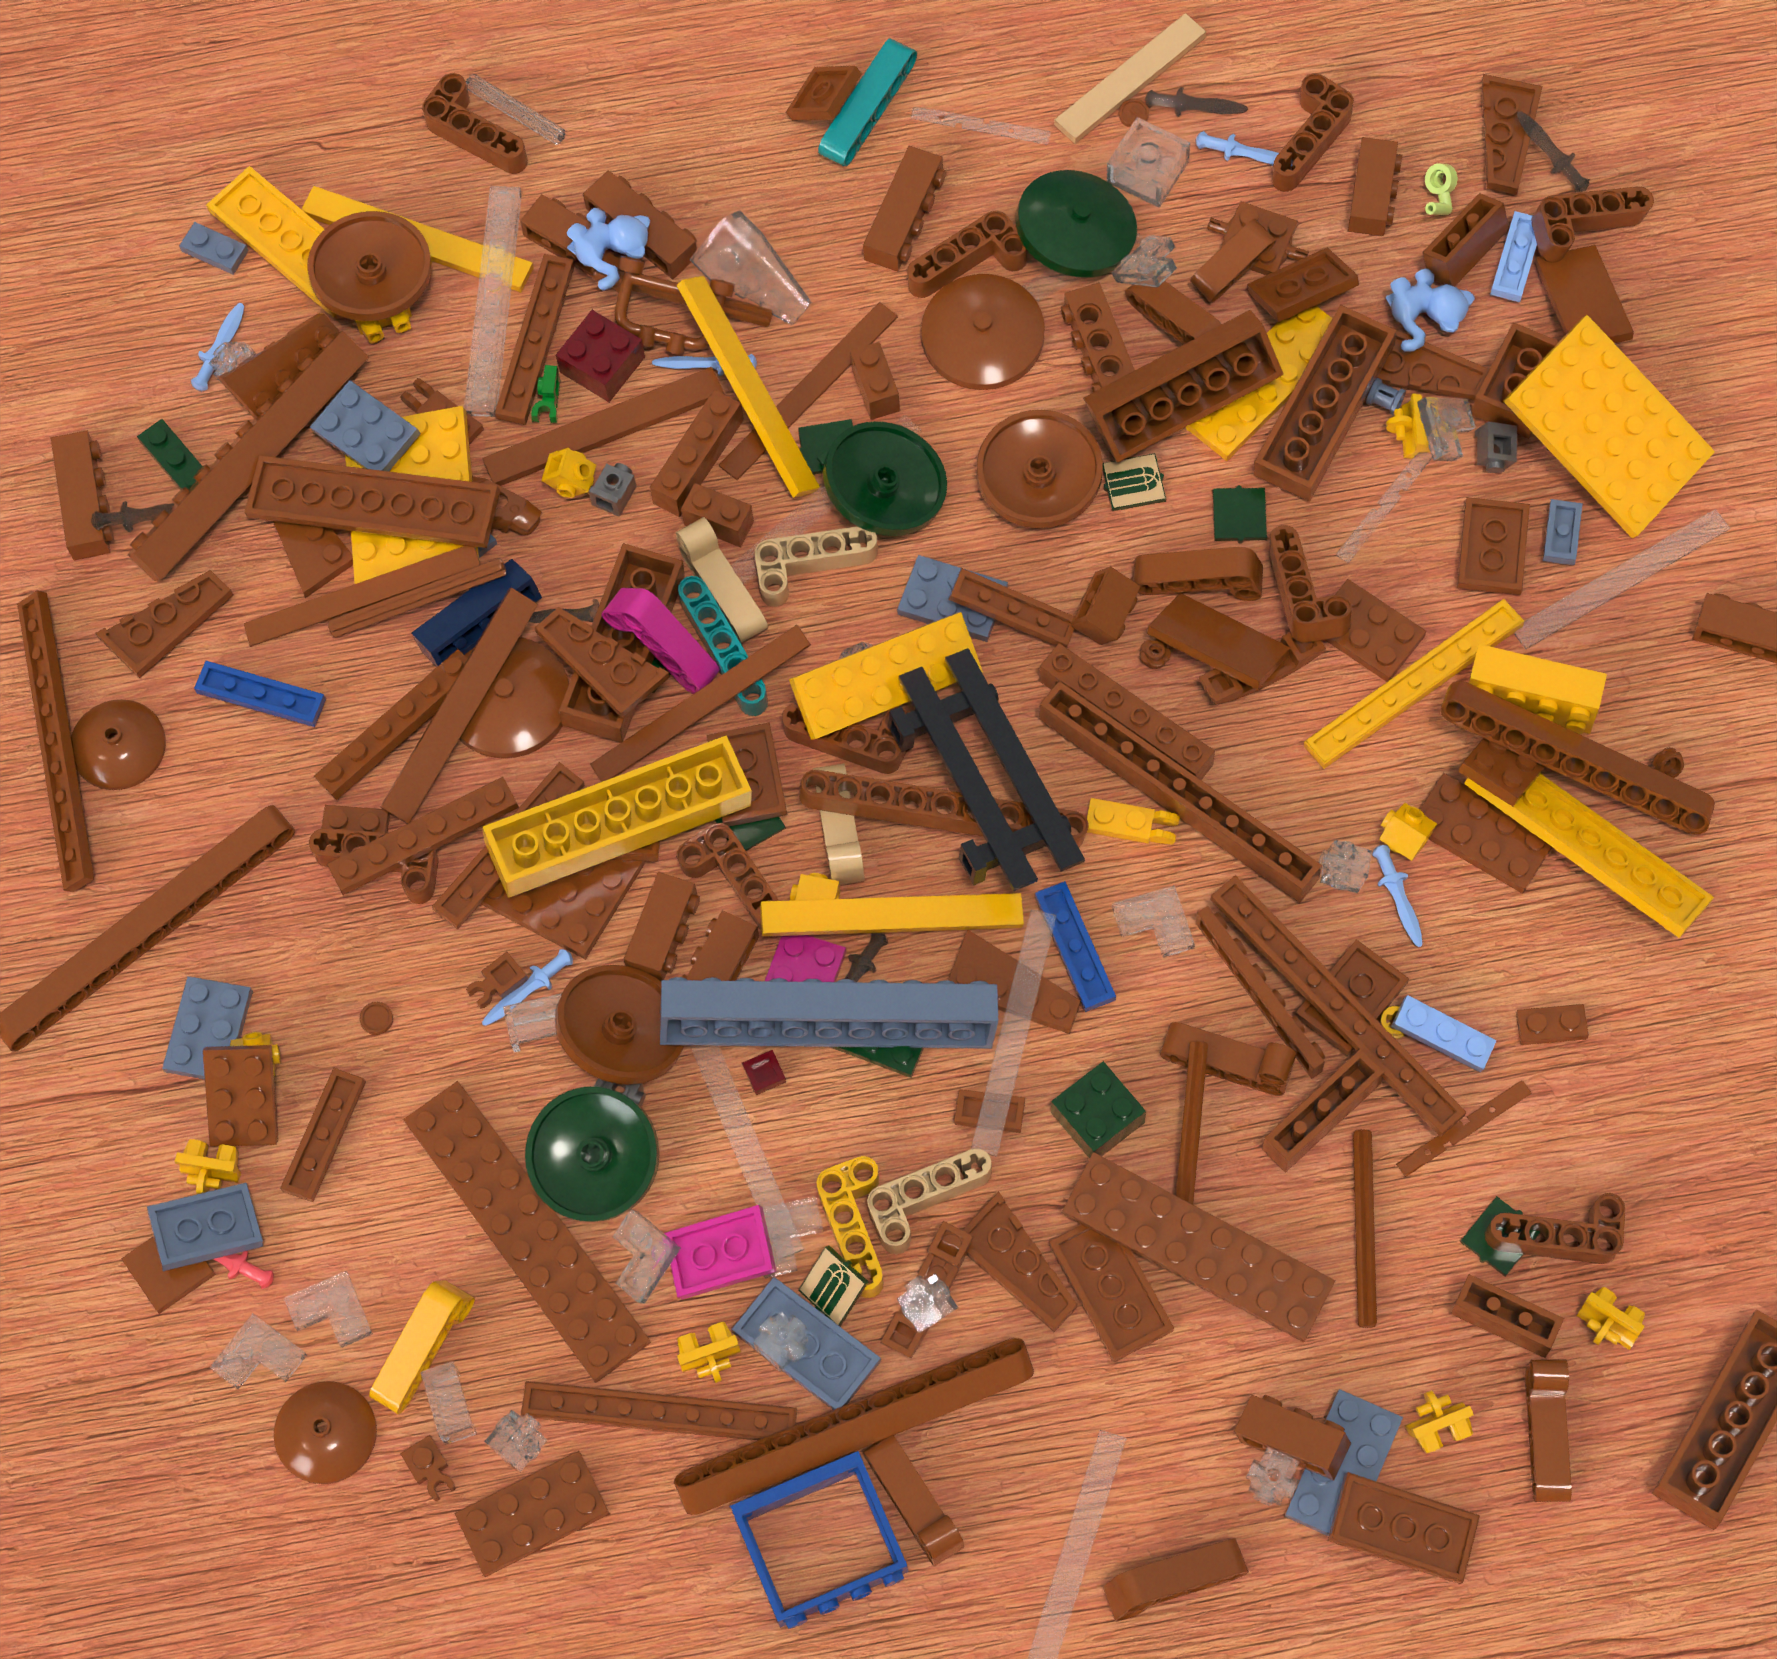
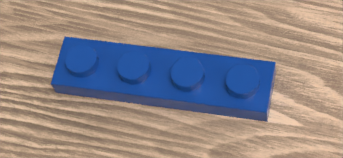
M205 661L194 687L197 694L312 727L316 726L326 701L324 694L210 661Z
M1064 881L1036 892L1035 899L1085 1012L1116 1001L1115 992L1066 882Z

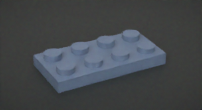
M775 1277L772 1278L731 1329L732 1333L832 1410L847 1405L881 1362V1358Z
M1339 1389L1326 1420L1342 1426L1351 1445L1334 1481L1307 1469L1304 1470L1285 1517L1329 1536L1345 1473L1349 1472L1377 1481L1403 1417Z

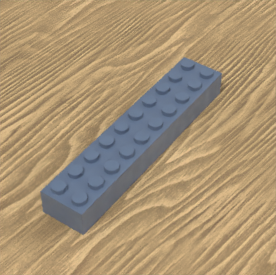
M682 977L661 981L660 1045L910 1046V1048L992 1049L999 1021L997 984H988L985 981H974L970 984H955L953 981L948 980L937 983H922L917 980H908L903 983H889L885 980L859 983L850 979H842L837 982H822L818 979L788 982L782 978L770 981H754L750 978H740L736 981H721L718 978H705L702 981L687 980Z

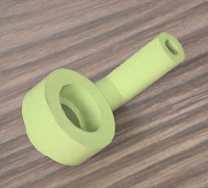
M1434 164L1426 172V187L1431 193L1438 194L1439 203H1427L1425 211L1429 215H1449L1452 213L1450 193L1455 189L1458 177L1456 170L1449 164ZM1444 175H1446V182H1445V184H1443V181H1442V178H1443Z

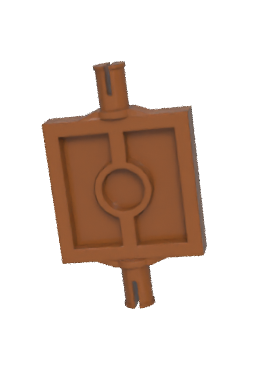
M1240 201L1234 217L1228 223L1211 217L1207 226V230L1224 235L1222 248L1248 222L1256 219L1276 240L1275 245L1249 269L1263 275L1279 270L1287 258L1299 261L1309 254V251L1292 246V238L1298 226L1297 220Z

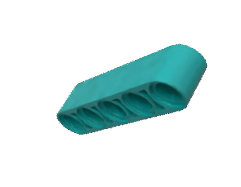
M891 38L884 43L841 108L840 113L835 117L821 139L818 148L820 155L845 167L852 162L912 70L917 59L916 50Z
M697 576L684 578L678 586L682 609L710 657L719 666L720 674L723 675L748 658V655L706 583ZM692 592L700 593V596L694 599L687 597ZM712 617L715 619V621H713L710 624H704L701 622L704 618ZM722 642L730 644L726 649L716 648ZM762 679L734 697L740 709L749 716L761 715L768 707L767 692ZM751 693L760 695L758 699L753 701L745 699Z

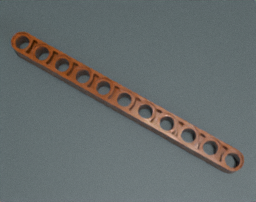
M274 805L262 809L0 1013V1038L13 1052L27 1046L285 845L295 833L294 827Z
M1019 1338L1002 1341L686 1469L674 1479V1484L686 1513L690 1515L704 1513L886 1439L891 1435H896L1024 1383L1034 1374L1025 1342Z

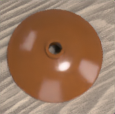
M111 700L93 707L77 722L71 735L77 772L88 783L106 790L127 789L145 781L160 765L166 748L165 732L158 717L145 705L131 700ZM111 733H118L116 738L108 739Z
M331 1381L313 1383L295 1392L282 1406L274 1426V1445L283 1465L296 1477L314 1484H332L345 1480L355 1474L369 1459L377 1436L375 1415L367 1400L354 1388ZM325 1422L327 1424L326 1430L322 1433H317L315 1430L317 1424Z

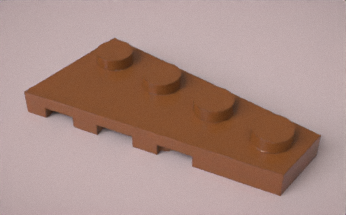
M209 570L174 589V593L162 600L159 598L148 604V608L133 616L129 614L121 618L119 624L108 630L103 628L95 634L100 641L140 678L230 599L233 593L225 583Z
M998 1191L963 1229V1231L974 1236L966 1255L1055 1332L1077 1308V1303L1054 1270L1050 1268L1039 1248L1032 1242L1023 1229V1225L1016 1215L1012 1213L1005 1203V1199Z

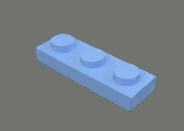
M1514 211L1490 295L1521 302L1537 247L1531 221L1532 215Z
M1409 995L1403 999L1391 1025L1394 1029L1478 1072L1484 1070L1497 1041Z

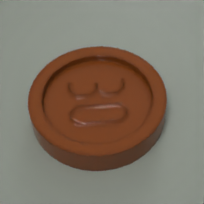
M1126 100L1119 108V119L1127 127H1141L1149 118V108L1142 100Z
M372 1002L362 1009L360 1023L367 1033L380 1035L388 1031L392 1026L393 1014L386 1004Z

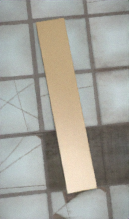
M1185 13L1054 119V125L1076 144L1119 109L1123 102L1131 99L1206 38V31Z

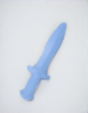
M1204 131L1200 132L1196 137V146L1199 149L1206 147L1222 151L1227 161L1230 160V156H1245L1273 165L1276 156L1279 154L1274 151L1243 145L1235 141V134L1230 135L1228 140L1209 136Z
M242 303L237 304L227 315L212 347L206 353L199 351L198 356L204 363L197 377L191 379V384L196 390H208V381L214 369L226 368L227 363L222 361L223 354L240 325L244 310Z
M750 354L748 357L756 369V357ZM673 356L658 358L652 361V364L655 366L674 369L712 367L718 371V376L724 374L715 356Z
M1379 845L1372 852V856L1378 860L1384 877L1378 882V886L1385 885L1394 898L1400 920L1407 934L1417 947H1421L1423 942L1419 922L1404 891L1403 880L1408 878V874L1397 872L1390 857V848L1387 845Z
M559 949L558 955L542 969L534 965L531 966L530 969L533 973L529 979L495 1005L483 1019L482 1024L487 1026L501 1019L535 990L543 986L550 990L552 984L549 979L565 966L573 965L571 953L565 949Z

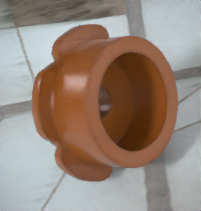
M1149 639L1141 645L1140 659L1147 667L1158 669L1170 660L1171 650L1167 648L1166 643L1158 639L1153 641ZM1156 650L1158 654L1154 655L1152 652Z
M1672 747L1664 748L1657 753L1652 762L1653 766H1655L1654 769L1673 778L1677 777L1684 768L1681 753L1676 752V749Z

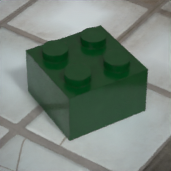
M1104 1061L1051 1101L1052 1115L1089 1159L1093 1152L1103 1156L1145 1123L1146 1110Z

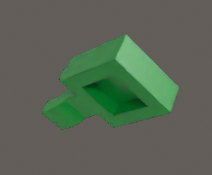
M545 365L544 376L538 378L537 392L543 398L532 408V422H539L540 414L547 411L549 412L551 423H557L558 415L556 408L558 407L561 382L557 366Z

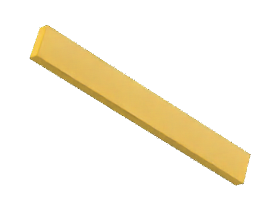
M313 186L301 209L312 219L328 225L354 213L366 211L387 212ZM404 218L418 228L426 239L431 261L522 293L534 269L533 262Z
M704 276L683 279L677 284V287L792 497L795 498L816 492L820 488L817 480Z
M1502 599L1305 740L1304 747L1325 769L1473 663L1478 644L1495 647L1522 628L1524 620L1505 599Z
M1021 893L761 901L762 937L1022 928L1024 925Z

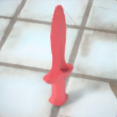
M244 1251L241 1255L231 1254L213 1259L229 1270V1279L242 1274L259 1283L261 1289L269 1287L273 1282L274 1274L272 1270L264 1271L247 1262L248 1251Z

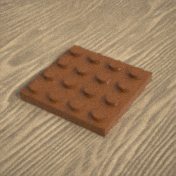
M610 859L510 898L507 897L500 881L483 900L481 905L586 960L646 861Z

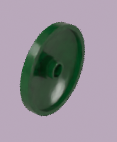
M1059 170L1038 177L1025 189L1016 210V228L1025 248L1046 267L1068 276L1097 277L1114 271L1128 258L1137 236L1136 217L1124 195L1102 178L1082 171Z
M874 421L857 424L848 428L835 439L824 461V485L833 505L851 523L879 535L902 536L921 530L936 517L946 497V472L936 451L918 434L897 424Z
M603 1087L576 1088L559 1095L549 1102L534 1120L527 1137L525 1149L527 1173L538 1196L557 1213L571 1219L588 1222L610 1220L625 1214L635 1207L645 1197L654 1182L660 1156L656 1130L642 1107L628 1096Z

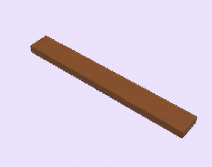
M709 367L482 459L491 481L502 486L545 469L549 453L565 448L585 453L700 407L706 403L714 389L723 394L724 391L713 368Z
M512 587L509 588L381 804V809L406 824L411 822L537 608L538 604Z
M526 1381L521 1416L523 1418L758 1441L795 1426L797 1408Z

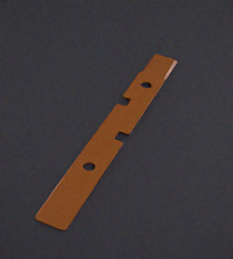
M1524 1081L1518 1082L1468 1115L1467 1118L1470 1122L1463 1125L1459 1121L1442 1137L1438 1135L1396 1165L1405 1177L1446 1151L1447 1149L1444 1147V1144L1450 1141L1454 1146L1531 1094L1530 1089ZM1494 1107L1495 1112H1490L1489 1108ZM1425 1150H1430L1431 1154L1426 1155Z

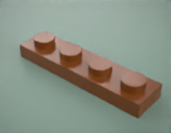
M963 568L959 571L948 599L1056 646L1060 643L1067 648L1075 629L1070 626L1075 616Z
M333 1068L280 1187L283 1192L312 1203L314 1202L366 1081L364 1078Z

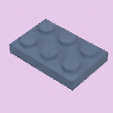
M350 380L310 426L314 433L362 468L390 471L421 434L416 427Z
M918 555L899 603L898 615L929 624L961 612L970 637L988 642L996 620L948 600L961 568ZM973 572L977 575H980L984 578H987L991 581L1008 587V582Z
M187 976L162 1067L164 1072L205 1080L203 1049L205 1047L230 1046L231 1040L241 1038L253 994L251 987Z
M247 1183L147 1206V1213L163 1271L263 1247V1240Z

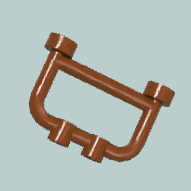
M621 256L618 269L624 271L615 306L617 325L642 339L643 346L654 347L656 341L667 344L666 351L680 355L684 354L685 349L702 350L707 348L709 344L704 335L699 338H692L683 334L668 332L629 321L627 309L633 285L680 297L683 296L677 287L678 283L642 274L644 261ZM711 278L709 286L723 309L726 296H733L735 284Z

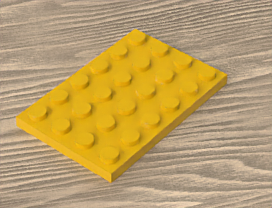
M1588 315L1582 317L1503 400L1631 538L1638 536L1715 452Z
M463 406L402 417L416 427L421 434L389 472L472 482L467 414ZM345 455L346 466L362 468ZM351 531L354 581L357 584L465 545ZM475 547L479 558L478 547Z

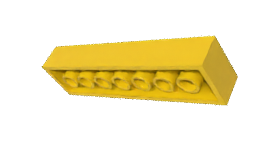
M726 735L482 827L484 842L507 897L510 898L750 807L752 790Z

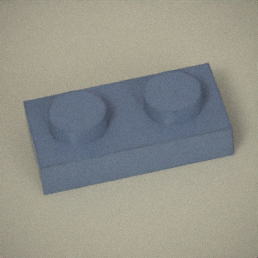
M196 222L193 223L179 245L183 253L234 275L249 251L247 245Z
M1551 499L1543 561L1575 565L1583 503Z

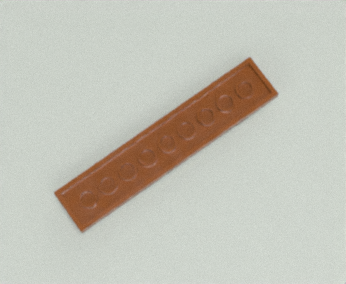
M458 1081L403 1119L595 1383L651 1343L650 1339L556 1212L538 1196L527 1173Z

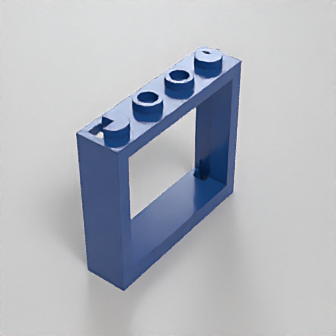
M859 1451L730 1506L780 1628L787 1625L788 1629L800 1626L807 1622L806 1616L818 1611L820 1615L830 1613L840 1607L838 1602L852 1597L853 1601L862 1599L872 1593L871 1588L884 1583L885 1587L899 1583L904 1579L903 1574L908 1572L907 1563ZM856 1475L894 1564L784 1611L748 1521Z

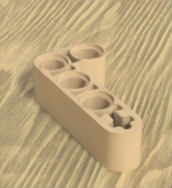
M702 517L677 531L676 537L681 555L694 576L701 578L706 583L739 642L743 643L768 629V624L762 612L720 550L716 534L707 519Z
M857 526L768 539L760 542L755 549V560L763 602L771 607H778L787 601L789 597L787 576L871 563L878 554L876 533L866 531ZM866 543L867 547H861L860 544ZM846 545H850V550L846 551ZM831 546L839 548L835 553L825 551V549ZM798 551H805L808 553V555L803 558H797L794 556V554ZM769 555L777 557V559L773 562H765L762 560L764 557ZM772 584L781 586L777 591L767 590V587Z
M845 763L813 768V770L847 774ZM816 786V792H822V789ZM850 791L839 792L842 797L851 798ZM820 810L831 879L839 881L840 886L864 882L863 861L854 816Z
M971 1149L874 1188L868 1195V1210L884 1249L890 1254L897 1255L904 1253L910 1247L911 1232L906 1216L988 1183L992 1174V1163L988 1153L982 1149ZM977 1163L979 1167H982V1171L977 1173L974 1168L971 1169V1164ZM959 1168L962 1169V1175L964 1174L965 1176L963 1180L960 1178ZM944 1174L951 1175L955 1179L949 1186H941L936 1180ZM911 1187H919L923 1190V1194L916 1199L907 1197L905 1192ZM881 1199L889 1200L892 1203V1206L887 1211H878L874 1205ZM891 1230H901L905 1236L900 1241H890L887 1238V1234Z

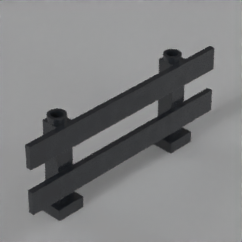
M969 648L945 657V662L962 691L940 700L923 667L899 675L898 679L915 710L906 714L901 706L890 710L888 719L889 730L901 752L912 749L916 737L926 733L929 734L987 843L976 846L973 839L961 844L959 860L972 884L976 885L985 881L987 870L999 865L1013 891L1037 882L1038 878L1025 855L1045 846L1048 847L1061 872L1085 862L1083 854L1071 835L1072 829L1068 818L1065 815H1060L998 702L999 697L996 688L992 683H987ZM975 714L1034 824L1012 832L953 722Z

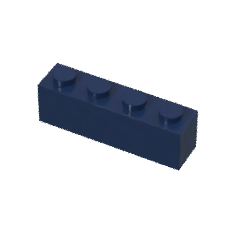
M513 559L505 563L507 574L504 577L471 588L411 633L421 652L436 667L457 649L465 655L475 647L509 588L512 587L534 602L542 598L533 578Z

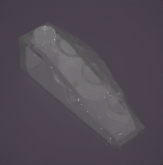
M741 210L723 217L690 258V261L709 281L713 278L735 284V295L742 299L747 298L761 307L771 309L774 316L790 325L795 324L812 303L763 233Z

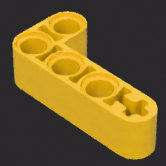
M861 1156L825 1169L819 1174L816 1183L820 1201L842 1258L846 1261L850 1260L852 1267L861 1275V1266L866 1264L868 1274L873 1278V1283L867 1285L860 1296L872 1298L877 1296L883 1289L882 1269L854 1199L869 1194L874 1188L878 1187L880 1179L876 1162L870 1157ZM865 1169L873 1173V1176L867 1181H859L855 1178V1175L860 1170ZM831 1181L841 1184V1188L836 1193L826 1192L824 1186ZM846 1211L853 1215L852 1220L846 1224L838 1223L835 1220L836 1216L841 1212ZM853 1242H860L865 1246L863 1252L856 1255L849 1253L847 1248Z
M446 1280L432 1282L422 1295L370 1390L369 1397L396 1414H401L412 1400L450 1329L454 1324H460L465 1320L474 1305L475 1298Z

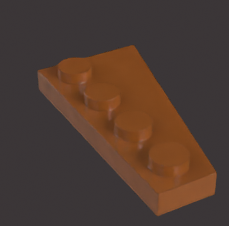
M1483 74L1482 95L1487 189L1517 195L1543 86Z
M317 313L289 331L282 339L270 343L257 355L247 358L239 363L238 367L230 372H225L217 378L255 419L259 415L256 409L267 398L273 400L278 395L279 391L276 388L288 376L293 379L300 371L297 368L298 364L307 355L310 354L313 357L320 350L317 344L329 332L334 335L340 331L324 313Z
M1397 330L1395 346L1377 377L1382 379L1383 384L1475 400L1489 371L1488 368L1427 342L1424 343V346L1413 352H1404L1401 349L1402 341L1411 340L1413 337Z
M273 521L305 598L353 566L352 553L332 528Z
M560 607L535 626L536 633L621 718L670 678L669 672L653 666L646 661V658L635 652L633 654L609 636L606 638L593 630L592 626Z
M967 929L948 981H953L955 984H970L974 981L997 984L998 1010L1070 1034L1081 1005V1000Z

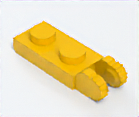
M1091 798L1087 815L1089 825L1087 833L1147 844L1154 842L1172 845L1175 843L1176 834L1160 829L1151 830L1152 824L1176 826L1179 824L1180 817L1178 814L1167 811H1155V809Z

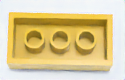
M1478 644L1468 683L1573 732L1590 734L1600 708L1607 674Z

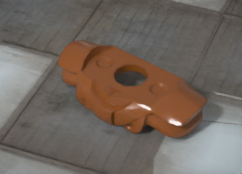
M472 475V482L497 485L486 478ZM498 485L500 495L506 497L508 503L502 508H496L491 529H498L503 533H507L511 529L521 535L531 534L540 523L541 510L525 498Z

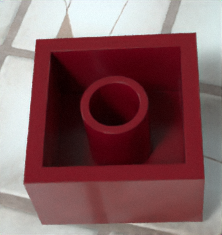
M593 309L556 354L561 374L609 403L645 358L642 339Z

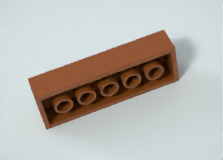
M1340 304L1254 461V476L1302 499L1311 501L1367 398L1374 381L1377 379L1393 350L1397 330Z
M1248 310L1083 399L1105 447L1118 463L1281 377L1284 373L1263 324L1251 310Z
M623 543L591 625L593 630L606 638L609 636L619 642V645L633 654L635 652L646 658L648 663L652 664L655 656L633 632L614 629L605 622L601 614L621 588L646 589L653 593L672 612L679 594L678 586L685 578L683 560ZM574 671L559 713L563 726L622 743L636 707L621 718Z
M1757 1309L1749 1318L1652 1492L1653 1495L1713 1530L1722 1522L1777 1422L1776 1320Z

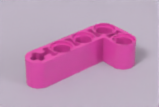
M621 588L601 614L605 622L614 629L633 632L681 686L692 694L711 683L720 670L717 663L665 605L646 589Z

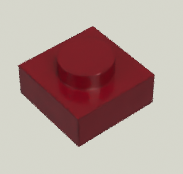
M773 1050L742 1062L756 1095L786 1083V1078Z

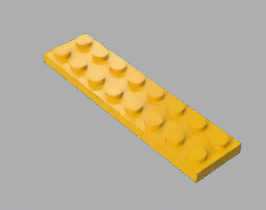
M1540 774L1514 807L1469 778L1464 783L1478 795L1513 818L1531 833L1538 836L1556 851L1566 856L1585 872L1591 874L1678 938L1688 930L1714 898L1542 774Z

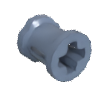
M1377 378L1369 391L1366 404L1371 405L1374 403L1390 410V414L1394 416V410L1400 408L1406 390L1392 388L1383 384L1382 379Z

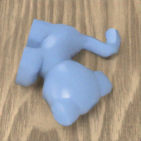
M593 208L586 216L587 220L591 223L589 229H586L585 226L579 223H575L568 229L567 235L573 241L567 246V250L574 253L584 266L592 267L596 271L607 275V277L598 281V287L603 291L608 290L619 281L620 277L616 266L602 260L604 252L611 249L631 258H643L645 255L644 247L648 241L649 217L642 215L634 217L618 215L609 224H605V212L599 208Z
M1426 268L1415 274L1417 283L1414 286H1411L1405 277L1391 282L1390 285L1393 293L1387 295L1385 299L1391 307L1394 319L1401 323L1405 331L1413 337L1411 340L1402 341L1401 349L1404 352H1413L1424 346L1426 334L1414 322L1420 313H1427L1431 319L1439 324L1442 331L1450 333L1457 331L1459 322L1465 318L1469 306L1475 300L1474 295L1469 291L1459 290L1457 287L1448 284L1432 289L1431 285L1434 282V274L1430 269Z

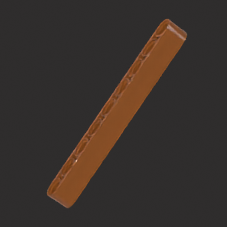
M1456 681L1448 687L1441 706V715L1450 723L1685 832L1702 834L1708 830L1715 807L1714 799L1709 794L1468 682Z
M810 770L803 775L801 780L799 799L805 807L810 809L983 836L975 819L969 816L970 810L960 792L823 770ZM815 785L820 787L822 792L812 793L807 787ZM850 791L854 794V797L844 798L839 792ZM881 796L887 802L878 804L872 800V797ZM994 798L1003 816H1008L1015 821L1014 824H1008L1012 832L1033 824V820L1022 802ZM913 801L919 807L910 809L904 805V802ZM945 806L951 813L942 814L937 811L936 807ZM1057 808L1060 815H1065L1068 818L1071 827L1078 830L1079 834L1072 836L1078 847H1080L1089 828L1088 820L1082 813Z

